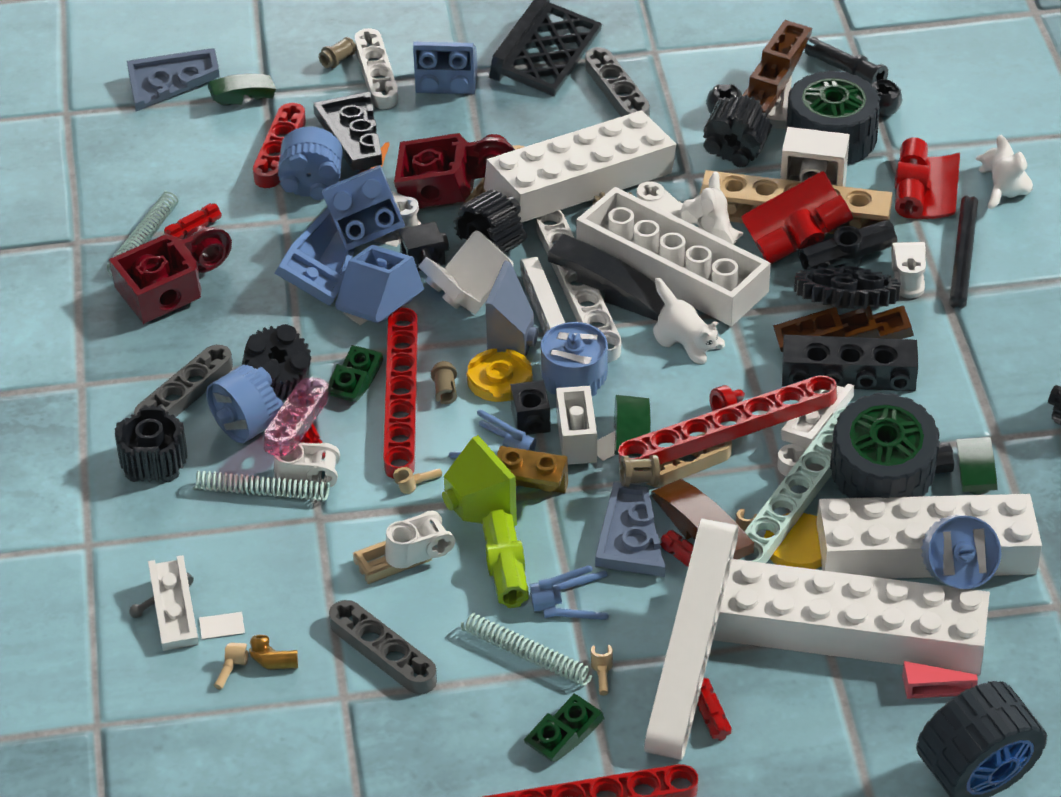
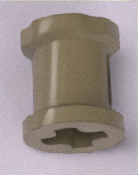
M627 455L621 456L619 464L621 485L628 487L630 483H650L651 486H658L660 480L658 456L650 455L647 459H629Z

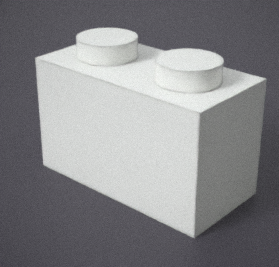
M590 386L556 388L557 424L562 456H567L568 465L597 463V429Z

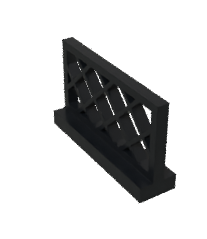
M533 0L493 54L489 78L500 82L503 76H506L555 96L600 32L602 23L553 4L550 0ZM553 14L564 21L552 22L549 17ZM575 27H585L590 29V31L578 33ZM568 29L571 34L559 36L557 30ZM549 31L552 36L540 39L538 33ZM576 42L578 48L566 49L564 44ZM557 45L559 51L547 52L545 47ZM538 48L540 54L528 55L526 49ZM564 59L566 65L555 66L552 60ZM545 61L546 68L535 69L533 63ZM525 64L528 70L519 71L514 69L513 66ZM552 75L555 82L551 84L541 80L540 77Z

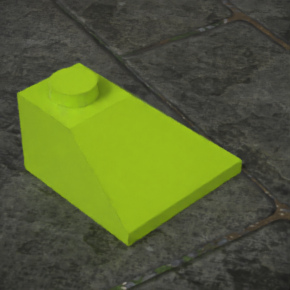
M479 435L472 437L444 475L443 501L450 511L454 510L463 521L483 524V518L488 516L491 511L503 509L504 512L512 514L514 526H516V478Z

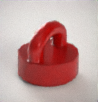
M727 385L713 388L709 395L712 411L741 402L744 399L745 393L741 389L732 391Z

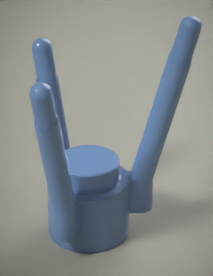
M483 410L477 411L478 416L488 421L480 420L479 425L505 438L502 446L535 451L536 438L526 435L525 432L511 427ZM450 452L449 457L457 459L461 452Z
M588 565L550 579L538 580L537 583L529 584L534 612L543 611L544 618L560 616L607 620L609 618L607 613L560 609L555 606L562 604L560 590L605 578L608 575L607 571L587 574L593 569L592 566Z

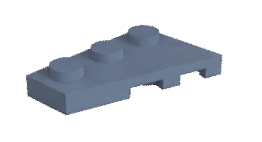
M215 48L127 61L136 112L220 77Z
M613 482L596 551L595 567L665 577V563L661 555L660 540L656 532L648 486L630 484L628 487H623L621 483Z

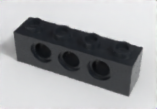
M784 335L782 386H788L821 375L833 378L837 386L844 388L847 384L854 385V389L916 391L918 374L917 340Z

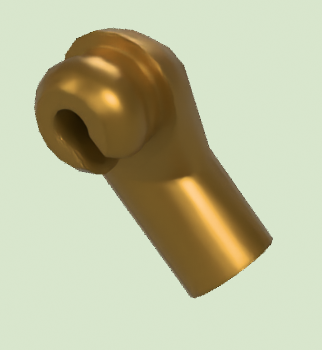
M255 635L250 639V656L265 669L298 668L297 650L275 651L269 646V637L266 635Z

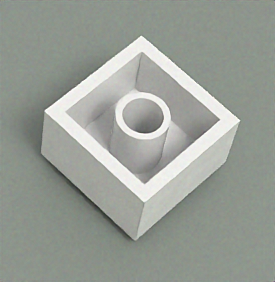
M787 127L782 148L780 179L803 182L824 171L832 185L845 187L850 134Z

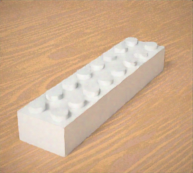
M733 559L713 640L903 665L904 661L980 675L990 592Z

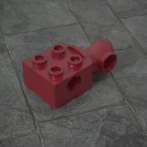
M460 133L403 141L399 145L394 185L398 194L416 199L419 209L464 202L471 194V191H473L474 180L485 178L487 159L514 151L515 149L506 138L498 134H490L474 142H467Z
M206 226L195 227L187 234L185 239L168 234L162 235L109 259L114 286L143 324L200 299L202 289L198 273L208 272L220 266L227 259L232 249V239L224 230Z

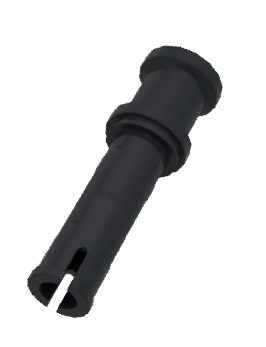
M811 37L808 40L814 46L808 43L805 46V54L849 74L862 77L863 80H867L869 83L876 82L879 79L887 80L888 68L883 64L876 65L869 62L868 58L863 55H850L815 37Z

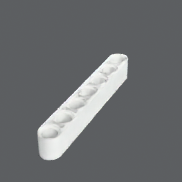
M701 519L646 733L645 753L679 760L684 758L736 548L738 525L708 519Z

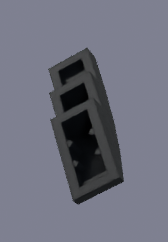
M562 234L548 251V262L575 271L576 282L605 292L604 302L658 321V316L665 304L657 293L655 282L610 254L565 234Z

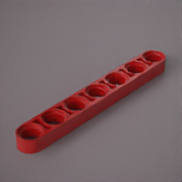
M398 308L388 317L383 458L385 473L392 479H394L393 473L398 468H410L412 473L415 470L418 320L417 314L409 308ZM399 321L411 322V324L407 326L396 325V323ZM398 343L410 344L408 348L400 349L395 347ZM401 365L410 367L402 372L394 370L395 367ZM400 388L409 390L408 393L402 395L393 393L394 390ZM401 411L409 414L404 418L392 416L394 413ZM398 435H404L408 437V439L404 442H395L392 440L393 437ZM397 459H403L408 462L406 465L399 467L391 464L392 461Z
M815 376L627 440L619 446V462L621 456L637 453L642 454V456L629 459H647L650 455H657L661 465L821 410L836 402V382L828 376ZM817 390H828V391H829V392L823 393V394L814 393V391H817ZM789 400L798 401L795 404H784L783 402ZM756 411H767L766 414L762 415L752 414ZM723 422H736V424L730 426L721 425ZM695 432L705 433L702 436H690L691 433ZM662 443H673V444H674V445H672V446H670V447H659V446H658V445H660V444H662Z
M676 764L482 797H596L599 792L607 790L614 792L617 797H696L698 793V774L691 766ZM678 778H684L690 781L691 785L685 789H678L672 786L671 782ZM646 784L651 786L654 791L648 795H640L633 789L638 785Z

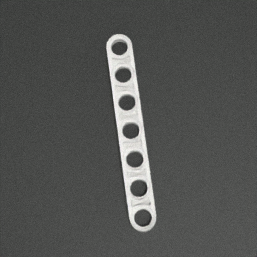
M560 210L536 218L537 234L547 256L548 251L554 245L552 242L557 241L562 234L574 238L566 218ZM546 221L557 222L555 225H545L543 223ZM551 263L577 322L587 324L600 322L605 324L598 329L603 332L607 342L615 346L608 349V362L617 360L621 355V337L599 290L587 285H571V282L576 281V272ZM585 301L595 303L593 306L588 307L580 305L581 302Z

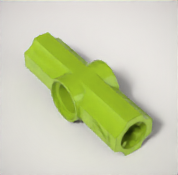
M503 509L493 510L488 516L483 518L489 576H493L498 603L506 605L507 608L520 607L524 601L529 600L522 541L517 540L512 514L504 512Z

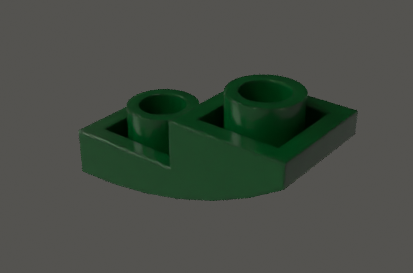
M237 74L218 78L208 83V89L213 101L225 106L231 104L242 105L245 95L257 100L263 98L273 99L276 91L271 76L265 74Z
M351 345L343 364L336 365L326 386L325 394L357 402L369 388L384 360L382 352Z
M615 396L614 455H619L618 449L623 442L651 432L649 398ZM634 453L628 456L640 457L642 454Z
M991 437L956 439L962 492L981 495L988 493L990 490H998Z
M573 693L554 716L547 713L526 736L524 742L551 762H555L577 747L604 720L603 712Z

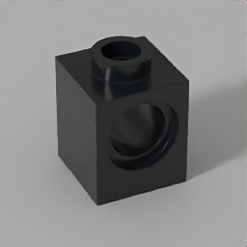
M435 221L399 229L400 253L412 256L418 271H421L418 266L426 257L440 266L446 265L445 252L449 251L448 238L445 232L440 233Z
M544 380L510 384L511 410L515 428L525 432L526 435L551 432L550 405Z

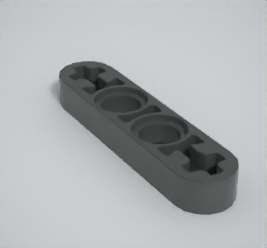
M600 47L588 50L585 54L586 71L618 114L622 117L642 110L650 118L649 102L608 49ZM612 76V77H617V78H616V79H606L605 77ZM619 93H628V94H630V95H628V96H619V95H617V94H619Z
M212 345L204 349L135 407L134 415H137L139 409L143 408L144 405H147V407L161 405L165 412H169V415L174 414L176 418L206 393L208 385L232 370L233 361L230 349L224 345ZM193 376L203 377L198 382L188 381V378ZM176 394L181 396L178 400H165L169 395Z
M341 600L330 607L329 619L332 631L408 691L415 694H425L436 687L437 671L434 662L371 613L351 600ZM370 632L380 636L375 641L370 642L361 639L362 635ZM395 651L405 655L397 661H391L386 658L387 654Z

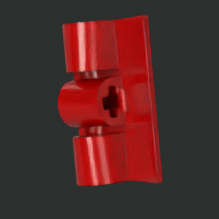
M914 137L903 141L894 183V189H896L895 210L897 214L911 219H936L953 216L956 212L960 153L928 157V145L924 140Z
M821 171L743 214L741 218L762 256L772 265L799 249L822 242L826 234L852 221L853 215L843 197L837 195L825 172Z

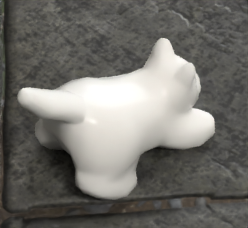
M999 135L996 138L997 148H991L984 154L976 157L977 161L982 162L979 168L980 173L992 172L994 187L988 202L989 209H993L999 204L1002 195L1010 198L1028 195L1033 188L1032 180L1025 172L1028 164L1024 155L1021 152H1017L1014 155L1010 144L1003 135Z
M713 172L709 179V188L703 189L702 193L694 199H688L683 202L681 218L690 224L698 225L700 229L735 245L738 238L743 236L742 231H738L731 226L727 210V199L720 190L719 173Z
M661 278L655 279L657 293L665 304L658 316V322L653 327V333L657 342L667 348L675 343H680L684 346L689 358L693 362L705 364L707 361L706 352L708 350L723 349L725 347V341L718 336L716 329L718 322L714 321L711 324H706L698 316L694 306L683 300H678Z

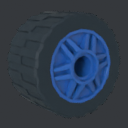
M990 681L963 691L939 709L925 724L922 732H920L916 750L918 751L917 754L950 797H991L1009 788L1030 771L1046 747L1047 733L1010 685L1002 681Z

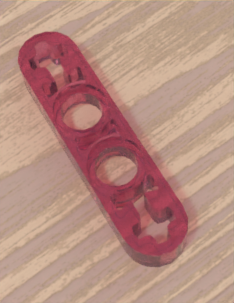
M315 377L305 378L294 388L265 429L264 450L268 454L286 456L296 449L328 401L329 385L324 379Z

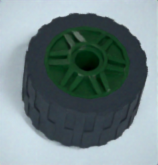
M821 71L807 75L797 81L789 91L786 131L787 127L850 134L847 164L856 163L866 158L874 150L875 144H877L880 112L878 91L867 80H863L862 77L849 74L848 72Z
M877 393L858 398L854 403L851 402L838 416L837 424H835L833 431L830 469L832 470L833 481L838 485L840 492L848 498L924 496L934 480L940 444L939 429L935 425L932 415H929L921 404L918 405L912 399L898 396V394Z

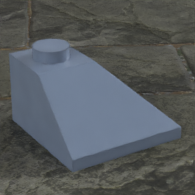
M504 261L485 303L487 350L497 348V352H506V349H511L526 357L530 346L535 347L538 327H534V313L511 262Z

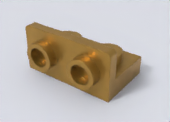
M505 446L499 447L497 457L514 474L516 486L541 489L547 492L566 493L568 486L567 456Z

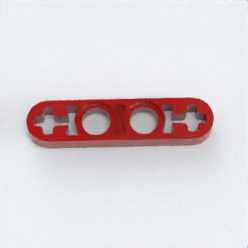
M286 103L278 109L253 165L254 182L258 187L272 188L280 183L278 176L280 155L269 156V154L280 153L284 137H278V135L288 134L295 129L305 127V108L301 104Z

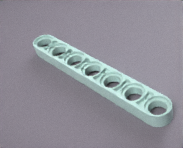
M846 408L839 409L833 413L744 531L754 542V554L758 557L752 562L767 563L832 475V470L830 469L832 450L823 447V444L833 441V431L835 424H837V418ZM816 463L823 466L824 469L811 471L806 466ZM795 485H801L808 490L804 493H795L790 488ZM784 507L789 509L791 513L781 516L774 513L773 510ZM760 530H770L775 535L770 538H762L756 533Z

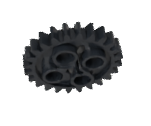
M817 266V269L807 268V271L800 270V273H796L794 292H796L797 296H802V299H811V302H823V305H831L837 308L853 309L855 306L866 309L867 306L879 308V305L888 307L889 304H896V301H899L901 282H898L897 278H891V275H882V272H871V269L865 270L855 266H841L840 268Z

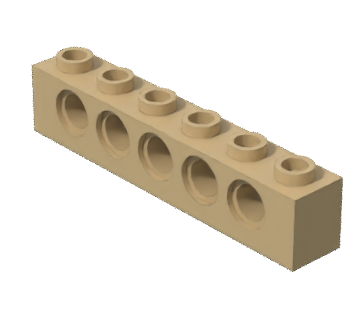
M705 171L700 194L703 189L709 188L711 175L713 172L718 171ZM718 172L720 190L727 199L730 222L743 223L741 218L743 214L802 182ZM832 185L837 195L843 197L853 215V220L841 227L853 226L860 229L884 220H890L893 192ZM837 229L833 230L828 234H834Z

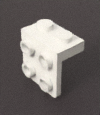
M475 231L445 268L428 257L418 267L427 275L425 281L438 292L441 290L445 292L442 298L456 309L461 305L476 314L487 301L503 262L509 261L512 266H514V263L483 233Z

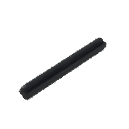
M966 195L961 199L949 304L952 308L959 307L962 309L967 305L978 199L975 196L968 197Z

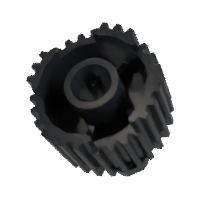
M747 94L737 97V99H734V97H731L730 100L728 98L719 99L703 130V138H706L703 146L706 152L716 154L717 157L721 156L722 160L727 159L736 167H745L750 160L754 161L761 153L773 126L769 121L770 119L766 117L767 113L762 112L763 108H761L760 101H755L753 96L749 98Z
M488 190L461 205V208H459L460 212L458 213L459 217L453 221L456 225L454 227L457 230L456 235L461 240H467L473 232L480 231L504 254L519 246L527 238L526 231L522 227L523 224L520 222L522 219L518 216L521 211L520 204L515 197L510 196L507 198L505 195L502 196L501 192L498 193L497 190Z
M282 324L277 326V328L270 326L267 329L264 327L262 332L257 330L256 334L249 336L242 359V365H249L254 369L263 367L271 376L272 384L270 386L273 388L276 397L281 401L284 399L286 402L289 400V397L295 398L296 391L299 392L301 386H304L311 363V350L308 349V343H304L305 339L299 338L300 334L297 333L295 327L288 324Z
M144 405L143 408L139 409L137 415L132 414L130 419L125 418V420L123 419L121 422L116 423L115 439L119 463L127 479L132 482L144 481L145 479H148V482H151L152 479H155L156 482L159 479L171 482L179 477V469L183 468V464L186 463L187 459L184 426L179 418H175L174 414L169 415V412H165L161 405L157 407L154 405L150 407Z

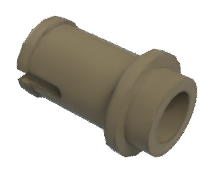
M345 37L332 46H324L319 53L321 64L325 68H336L340 61L356 53L355 42L351 38Z
M441 361L434 365L430 374L431 379L435 382V397L441 404H451L457 399L455 388L457 371L450 362Z

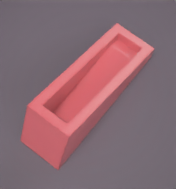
M904 661L902 678L907 699L958 696L963 691L975 687L978 682L976 674Z

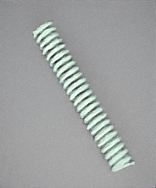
M164 191L114 257L131 250L130 246L135 248L133 244L138 247L147 243L179 203L177 196L171 192ZM108 263L106 269L108 273L112 276V273L109 270L110 263Z
M198 470L196 473V485L193 488L194 490L198 488L199 491L202 489L204 491L208 489L212 491L214 489L215 492L219 490L220 492L225 491L228 493L230 491L237 494L240 492L244 494L246 492L247 495L250 493L255 495L257 493L258 496L262 494L263 496L268 495L271 497L273 495L280 498L282 496L285 498L289 496L291 499L293 497L296 499L300 497L301 500L304 498L309 500L311 498L312 501L316 499L317 501L322 500L324 502L329 494L330 483H326V493L324 496V482H321L318 497V481L315 482L313 496L314 482L312 480L309 483L308 495V481H304V492L302 495L303 481L302 479L299 480L298 484L297 479H295L291 495V478L288 480L286 494V478L282 481L281 493V478L277 479V490L275 493V477L272 478V482L271 478L267 477L266 490L264 492L265 477H261L260 484V477L257 476L255 479L252 475L248 491L249 475L247 474L244 480V475L241 474L239 477V489L237 490L238 474L236 473L232 490V473L229 474V477L227 473H224L223 487L221 488L222 473L218 474L217 479V473L214 472L212 475L209 471L207 473V486L205 487L206 472L204 470L201 476V471Z
M471 613L466 621L465 628L464 622L461 621L462 631L471 633L472 636L476 635L477 638L481 637L482 640L505 649L507 652L510 651L511 654L515 653L516 656H520L522 659L525 658L526 661L535 662V665H540L541 668L545 667L546 670L555 672L556 675L559 674L561 677H565V679H570L571 682L574 681L576 684H580V686L587 685L593 677L589 675L587 680L582 683L589 672L588 665L579 664L578 660L574 662L573 658L569 659L568 656L559 655L558 651L554 652L553 649L544 648L543 644L539 646L538 642L534 643V640L529 641V638H524V635L519 636V633L510 632L509 628L505 629L504 626L500 627L499 624L490 623V620H485V617L481 618L480 615L476 616L475 613Z

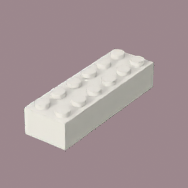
M641 110L487 159L484 190H497L498 193L501 192L502 196L505 195L507 198L510 196L515 197L521 207L518 216L521 217L522 220L520 222L522 223L592 200L600 192H604L606 195L614 187L623 190L671 174L677 144Z
M617 187L610 190L576 219V239L623 261L654 282L656 278H661L678 300L691 304L695 309L731 327L769 292L770 262Z
M1003 494L819 499L816 525L822 557V570L886 579L933 577L926 570V565L923 564L924 559L921 556L923 552L921 549L923 546L922 541L925 538V533L935 522L940 521L941 518H946L949 515H966L985 521L993 528L999 538L1001 560L993 576L1036 575L1042 543L1031 495Z

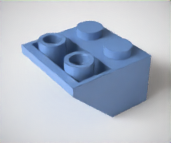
M413 42L416 93L475 94L477 49L474 43Z
M381 165L322 189V195L347 251L405 227Z
M370 245L348 261L335 302L336 309L375 323L386 320L392 312L402 305L410 303L413 297L424 290L414 258L376 245Z

